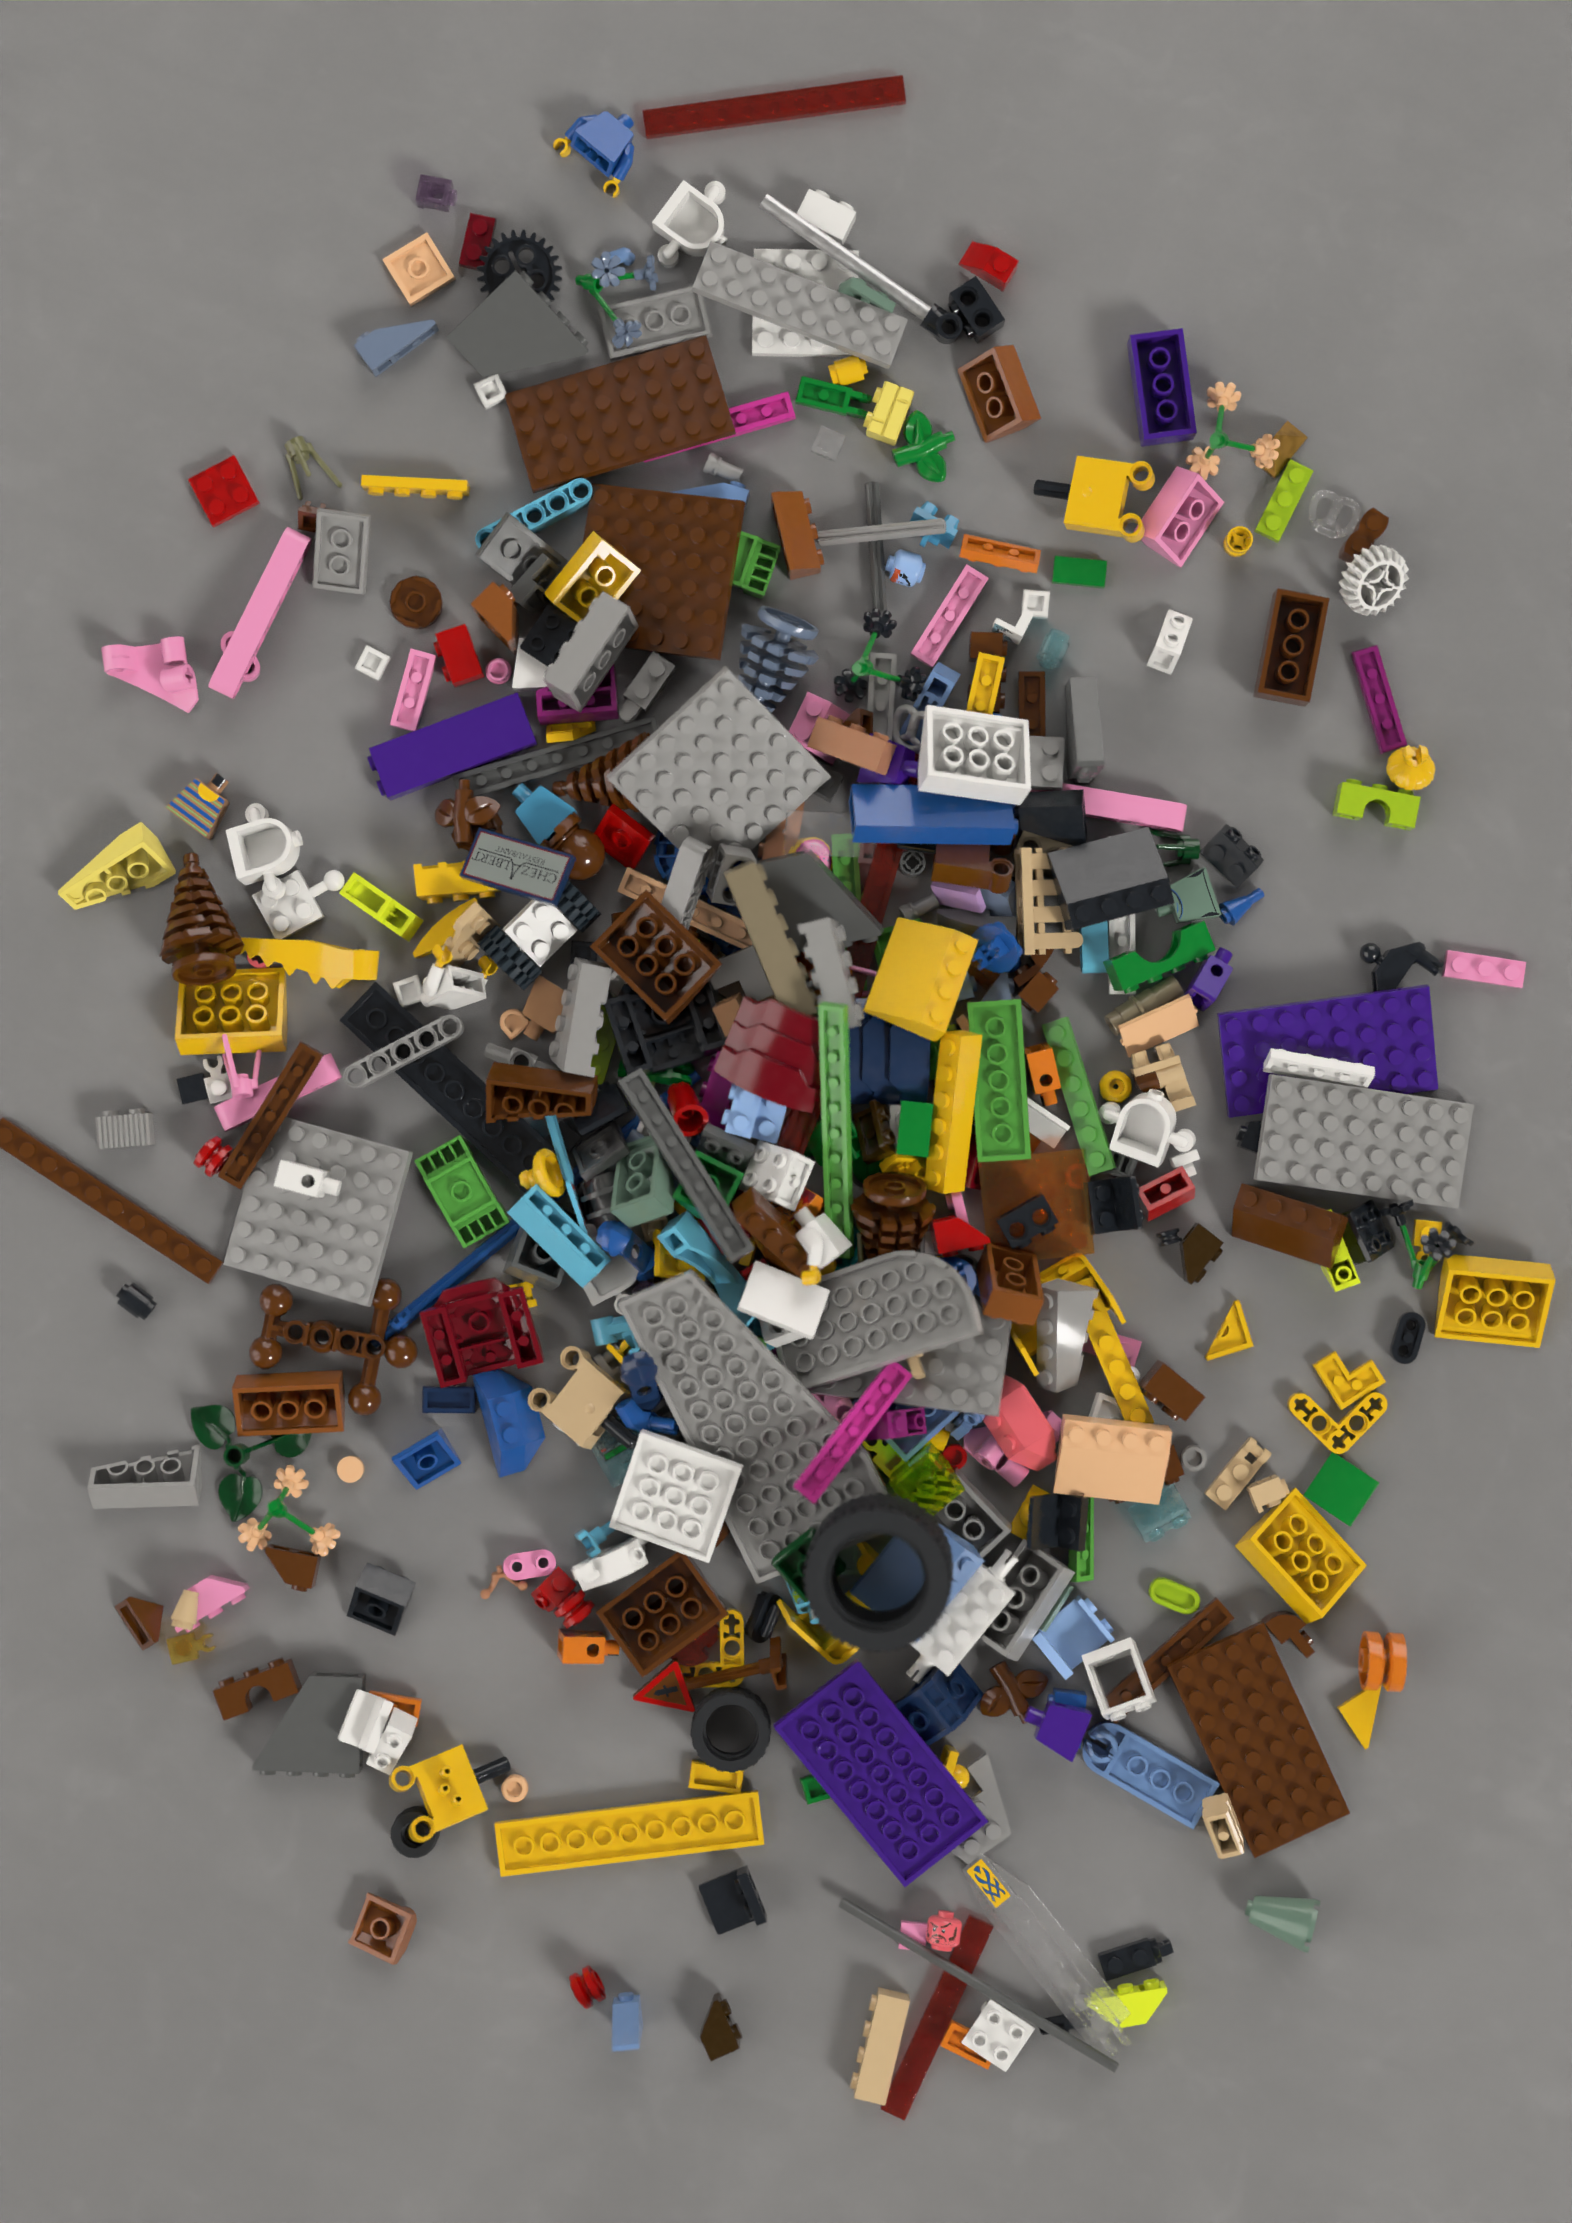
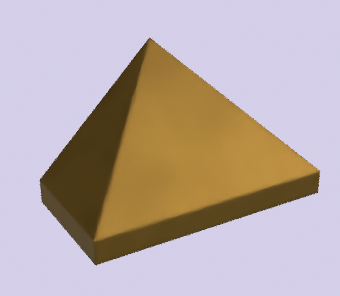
M1287 421L1272 438V440L1278 439L1280 441V446L1274 449L1279 453L1278 458L1273 460L1272 468L1267 469L1263 467L1262 469L1275 479L1308 437Z

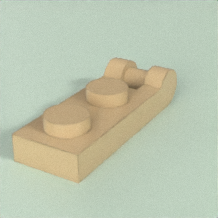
M1250 1436L1206 1489L1204 1494L1226 1511L1260 1467L1270 1458L1272 1453L1266 1448L1262 1449L1258 1446L1257 1441ZM1249 1452L1256 1457L1252 1463L1245 1459Z

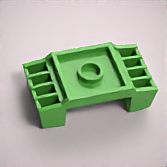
M741 531L732 586L743 589L744 594L760 599L763 598L782 546Z
M459 1135L416 1159L414 1162L463 1248H466L510 1223V1218L502 1203L498 1202L473 1158V1152L465 1138Z

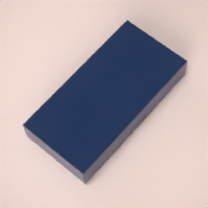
M423 1386L422 1413H476L475 1386H448L444 1388L440 1386Z

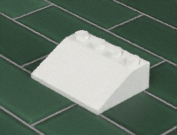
M927 705L925 707L918 763V791L1021 805L1031 790L1029 720Z

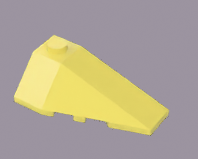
M139 822L120 834L58 890V895L76 910L104 902L107 897L119 893L122 896L131 894V890L145 886L146 889L154 887L176 874V870L158 837L142 822Z

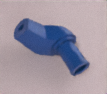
M632 1398L622 1400L615 1407L626 1428L640 1433L642 1429L653 1433L675 1436L678 1434L679 1426L675 1424L677 1423L675 1418L658 1417L655 1412L642 1411Z

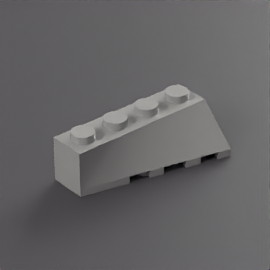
M1059 1278L1042 1284L1044 1302L1037 1317L1036 1369L1039 1374L1036 1375V1387L1055 1393L1078 1384L1084 1358L1082 1353L1083 1344L1087 1343L1089 1333L1086 1332L1088 1322L1093 1319L1094 1309L1092 1308L1093 1300L1098 1297L1099 1289Z
M200 1444L191 1446V1450L178 1452V1449L167 1451L165 1456L151 1458V1455L140 1457V1460L133 1463H127L125 1460L91 1468L87 1489L93 1509L199 1506L202 1489Z

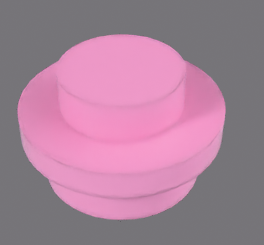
M494 658L486 666V677L493 684H504L511 678L512 668L505 659Z

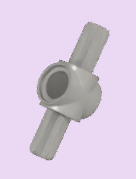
M488 1043L484 1051L486 1058L499 1063L515 1065L517 1057L525 1055L529 1059V1067L560 1071L558 1067L539 1061V1056L515 1047L510 1050L494 1043Z

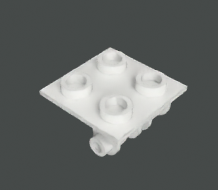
M990 1998L988 2002L985 2001L981 2006L980 2011L982 2012L961 2043L1006 2072L1035 2030V2027Z

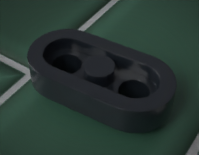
M1406 1312L1398 1319L1390 1345V1355L1398 1363L1409 1364L1418 1355L1426 1328L1425 1320L1420 1314ZM1409 1320H1413L1415 1324L1411 1330H1408L1406 1327V1323ZM1405 1345L1407 1348V1352L1404 1355L1399 1353V1347Z

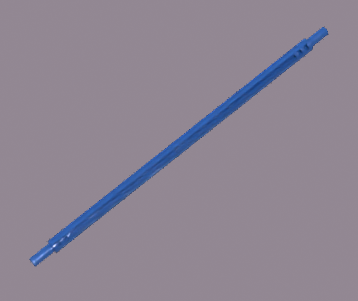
M696 1071L689 1075L692 1078L691 1087L701 1079ZM665 1091L659 1097L666 1108L669 1109L668 1093ZM638 1115L621 1128L625 1140L633 1128L637 1129L641 1121ZM576 1165L572 1169L574 1186H577L584 1180ZM567 1187L563 1195L550 1198L556 1202L568 1193ZM511 1219L510 1223L500 1228L393 1317L387 1326L385 1340L389 1339L396 1332L399 1334L420 1316L419 1313L421 1311L429 1309L435 1304L443 1290L458 1285L517 1235L520 1225L514 1219ZM372 1339L370 1341L375 1348L381 1345L378 1340Z

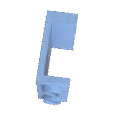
M1080 1595L1058 1612L1046 1632L1038 1629L1033 1637V1641L1065 1680L1074 1674L1072 1669L1083 1661L1081 1655L1097 1650L1108 1640L1110 1643L1115 1640L1111 1635L1114 1631L1105 1618L1100 1621L1094 1614L1098 1609L1088 1597L1083 1600Z

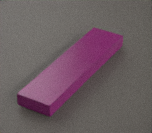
M1375 645L1352 652V661L1380 754L1406 747V738L1378 646Z

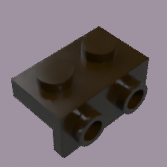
M875 1099L869 1101L870 1108L853 1114L863 1161L868 1165L896 1154L894 1146L896 1137L889 1124L890 1112L886 1105L881 1104Z

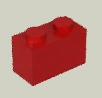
M466 624L435 634L437 641L433 642L438 658L442 656L444 658L446 666L442 667L446 682L451 681L454 687H458L485 678Z
M1183 1166L1139 1187V1205L1148 1222L1195 1198V1186Z

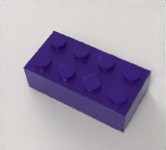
M1183 328L1130 335L1127 341L1141 447L1193 440L1197 434Z

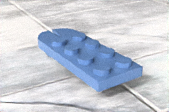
M1113 1721L1100 1722L1088 1731L1089 1737L1108 1745L1104 1749L1084 1738L1082 1756L1087 1766L1093 1772L1194 1830L1202 1816V1799L1214 1795L1220 1784L1217 1780L1118 1723L1115 1724Z

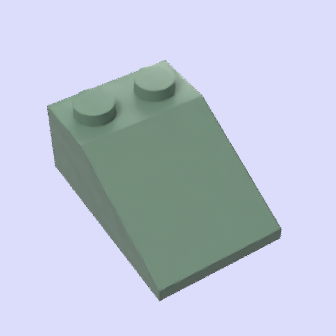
M650 1135L627 1143L630 1153L616 1162L610 1212L629 1228L673 1213L674 1199L672 1196L675 1188L671 1168Z

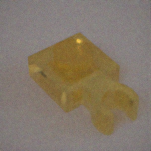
M194 1632L167 1638L166 1641L172 1665L199 1659L200 1650L204 1652L214 1650L216 1645L211 1647L205 1645V1639L213 1637L214 1634L206 1633L201 1638L196 1639Z

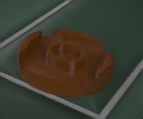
M411 576L398 582L391 592L389 601L391 611L396 620L406 628L416 630L427 628L435 623L441 615L443 607L442 595L435 583L420 576Z

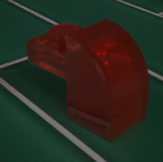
M715 1624L670 1658L672 1660L677 1658L679 1664L683 1666H696L705 1662L709 1658V1653L704 1647H712L720 1636L717 1633L720 1631V1627Z

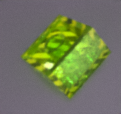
M931 1442L890 1475L889 1481L890 1486L901 1498H907L912 1503H918V1506L924 1507L926 1512L931 1513L933 1516L965 1490V1487L947 1459Z

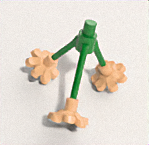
M1223 382L1215 383V389L1213 387L1207 389V396L1210 397L1207 400V404L1210 408L1217 406L1218 411L1215 433L1210 437V447H1206L1204 451L1200 447H1196L1192 450L1193 455L1186 457V464L1192 465L1189 470L1195 473L1199 472V475L1204 480H1207L1208 473L1212 476L1218 473L1219 469L1216 465H1219L1220 458L1219 456L1212 455L1215 449L1230 446L1250 451L1251 457L1256 459L1255 465L1261 469L1263 467L1267 469L1272 468L1273 460H1276L1279 455L1278 451L1274 449L1280 446V441L1278 439L1272 440V434H1264L1262 438L1257 439L1256 444L1249 445L1229 440L1228 435L1222 432L1224 411L1227 409L1234 411L1237 407L1236 402L1241 398V392H1234L1236 385L1232 382H1229L1226 387Z
M287 1465L285 1470L282 1468L277 1469L276 1476L278 1479L274 1481L275 1489H281L282 1492L279 1497L268 1503V1512L260 1523L255 1518H250L247 1520V1524L241 1523L238 1526V1531L242 1533L238 1536V1540L241 1543L248 1542L246 1546L248 1551H254L256 1545L261 1550L266 1548L268 1545L267 1541L271 1540L272 1534L265 1529L272 1517H285L308 1532L311 1537L310 1542L313 1544L311 1551L315 1555L320 1554L324 1557L329 1553L328 1548L333 1549L336 1542L333 1539L340 1537V1531L335 1529L334 1524L327 1523L325 1527L311 1528L288 1513L287 1506L283 1503L285 1496L287 1497L291 1493L293 1497L298 1498L302 1495L301 1489H306L309 1486L308 1480H302L306 1475L303 1469L295 1472L293 1465Z

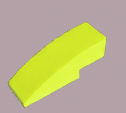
M353 872L339 892L340 895L408 942H410L424 921L355 872Z

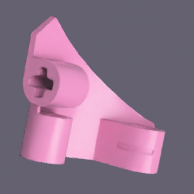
M168 637L161 639L159 644L138 647L122 644L101 647L104 672L108 675L137 686L187 713H190L199 701L195 673L187 662L184 637Z
M1051 1410L1042 1412L1054 1430L1056 1444L1060 1437L1062 1419ZM987 1426L971 1429L970 1432L963 1436V1449L985 1468L995 1470L1012 1487L1015 1488L1029 1473V1468L1006 1457Z

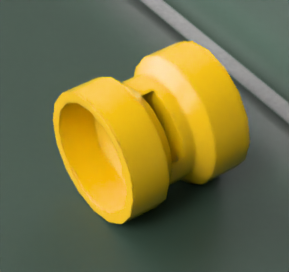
M1243 526L1232 528L1223 542L1225 552L1232 557L1243 556L1253 543L1251 531Z

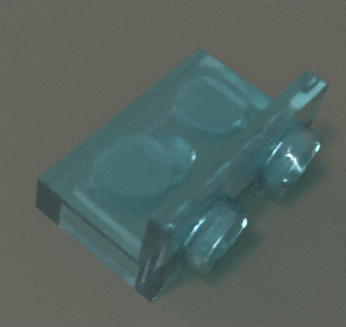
M1174 1483L1162 1490L1159 1505L1137 1503L1127 1509L1145 1543L1150 1540L1155 1542L1161 1539L1165 1532L1172 1528L1179 1529L1188 1523V1519L1191 1518L1190 1511Z

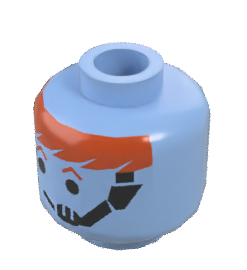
M899 549L894 556L889 555L885 570L889 571L890 581L907 587H913L916 582H921L926 563H923L921 555Z

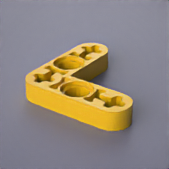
M1370 1392L1363 1396L1336 1423L1304 1393H1294L1287 1401L1290 1413L1328 1450L1335 1454H1342L1348 1451L1385 1413L1388 1406L1384 1395L1378 1392ZM1371 1398L1375 1400L1379 1398L1378 1404L1380 1408L1378 1410L1373 1408L1368 1412L1369 1415H1372L1370 1419L1359 1411L1361 1407L1367 1410L1371 1406L1369 1402ZM1295 1399H1305L1304 1406L1309 1411L1313 1407L1316 1409V1411L1308 1415L1306 1421L1303 1419V1417L1307 1416L1304 1411L1300 1409L1295 1411ZM1355 1415H1359L1363 1419V1426L1359 1430H1353L1349 1425V1420ZM1316 1416H1323L1326 1420V1426L1324 1429L1317 1431L1312 1427V1420ZM1344 1425L1345 1429L1354 1436L1350 1439L1346 1435L1342 1439L1344 1445L1341 1448L1338 1446L1333 1448L1334 1441L1332 1438L1334 1436L1341 1437L1345 1433L1340 1430Z
M730 1608L727 1609V1612L734 1614L735 1619H739L740 1622L735 1623L734 1633L740 1632V1636L728 1635L724 1637V1632L729 1633V1623H724V1619H728L729 1615L720 1620V1661L679 1662L683 1673H691L690 1667H695V1677L699 1676L698 1672L704 1667L717 1672V1667H722L721 1670L744 1665V1619L739 1610ZM731 1640L738 1642L740 1646L739 1652L734 1655L728 1654L724 1648L725 1644ZM744 1677L735 1679V1681H726L705 1687H736L742 1683Z

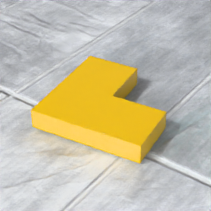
M1336 1351L1331 1352L1312 1364L1340 1410L1386 1383L1372 1359L1351 1372H1348Z

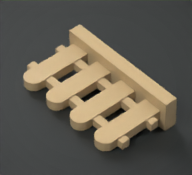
M1032 848L1014 849L1017 943L1022 947V955H1035V949H1037L1038 955L1046 954V949H1064V954H1071L1072 948H1078L1082 945L1083 937L1078 932L1066 931L1060 906H1044V896H1057L1053 879L1043 880V869H1050L1047 853H1042V848H1034V853H1032ZM1032 870H1035V880H1033ZM1033 896H1036V907L1033 905ZM1063 922V932L1045 933V923ZM1034 923H1037V933H1034Z

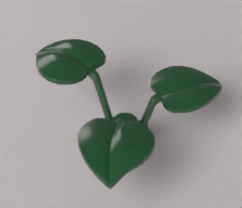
M216 1404L191 1408V1423L199 1441L205 1447L214 1450L220 1449L225 1441H227L223 1454L224 1461L241 1474L233 1473L226 1476L221 1481L218 1489L221 1504L229 1514L232 1522L239 1521L250 1515L262 1499L263 1489L260 1480L254 1476L246 1477V1472L241 1467L242 1464L249 1460L250 1452L274 1443L278 1454L287 1458L295 1457L305 1451L312 1436V1433L271 1435V1439L251 1447H247L242 1443L232 1445V1439L229 1435L236 1429V1419L229 1408Z

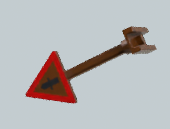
M781 1637L770 1638V1657L759 1659L755 1663L691 1678L684 1677L678 1659L674 1658L633 1694V1700L694 1712L695 1705L689 1690L760 1673L762 1675L771 1673L777 1691L786 1689L787 1655L786 1653L781 1654Z

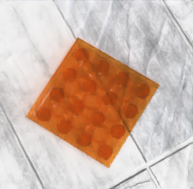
M1083 1148L1031 1153V1159L978 1162L985 1235L990 1238V1244L1012 1248L995 1218L1041 1192L1059 1221L1054 1225L1056 1229L1044 1236H1041L1040 1233L1031 1238L1033 1242L1022 1249H1018L1017 1246L1013 1249L1036 1254L1037 1260L1095 1253ZM1043 1209L1036 1210L1032 1216L1033 1221L1036 1223L1043 1222L1046 1219V1211ZM1019 1222L1013 1223L1009 1228L1010 1234L1012 1236H1019L1023 1232V1224Z

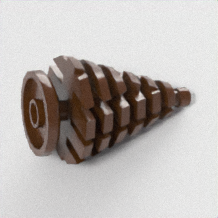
M645 731L637 735L633 740L631 739L621 744L620 747L610 750L605 756L596 758L593 764L587 763L583 765L580 771L569 773L566 781H555L552 784L553 794L557 797L568 794L573 800L582 801L581 799L584 798V801L598 803L597 801H600V804L603 806L615 804L620 809H631L634 812L641 813L608 780L607 775L650 736V733L646 734Z
M190 852L183 856L185 868L180 870L177 879L179 883L174 888L175 898L171 902V912L166 920L167 928L164 931L162 939L164 942L159 957L162 956V961L167 964L172 963V976L175 981L191 986L216 984L234 976L237 971L234 959H236L235 956L241 953L244 943L234 923L229 918L228 911L221 906L223 902L216 894L211 881H208L209 876L204 868L201 869L199 866L198 854Z
M881 1172L870 1175L864 1180L863 1194L854 1199L851 1209L856 1218L857 1228L862 1234L860 1238L868 1260L896 1251L917 1252L920 1248L923 1236L929 1228V1222L932 1221L936 1212L934 1203H929L928 1199L925 1198L927 1185L922 1179L902 1172ZM867 1198L872 1200L873 1203H868Z

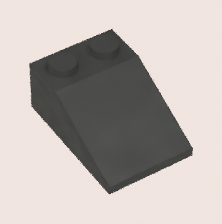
M554 1201L579 1226L574 1209ZM520 1226L511 1246L503 1273L546 1290H554L560 1286L565 1270Z

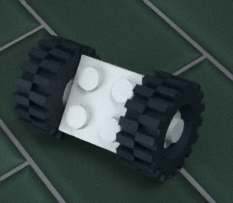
M567 880L557 907L531 900L503 928V931L495 925L477 944L521 989L525 990L543 973L539 967L577 931L574 925L583 933L601 913Z

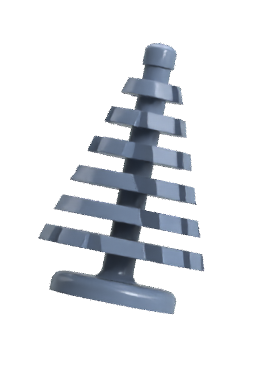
M761 606L758 611V617L762 622L776 629V633L770 634L772 630L755 625L742 624L741 635L746 640L752 639V641L740 642V652L748 654V657H741L739 659V669H744V673L751 677L740 674L738 679L772 713L777 707L768 700L782 702L787 696L783 693L782 689L792 690L798 683L797 679L792 680L791 677H803L809 670L806 665L798 664L813 665L819 659L814 650H806L808 646L798 641H792L791 636L804 640H813L817 637L819 630L809 622L775 608Z

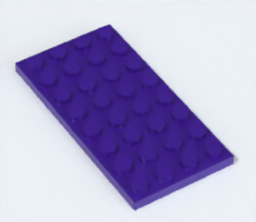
M1428 985L1217 1013L1227 1116L1229 1118L1263 1113L1269 1074H1274L1263 1072V1064L1270 1049H1284L1288 1052L1311 1054L1316 1057L1335 1058L1339 1061L1375 1067V1076L1368 1089L1402 1094L1438 1090L1430 986Z
M858 1658L773 1724L774 1729L904 1887L908 1886L989 1822L987 1817Z

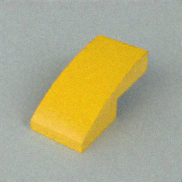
M894 1154L886 1157L879 1166L882 1172H902L914 1175L924 1181L927 1159L924 1157Z

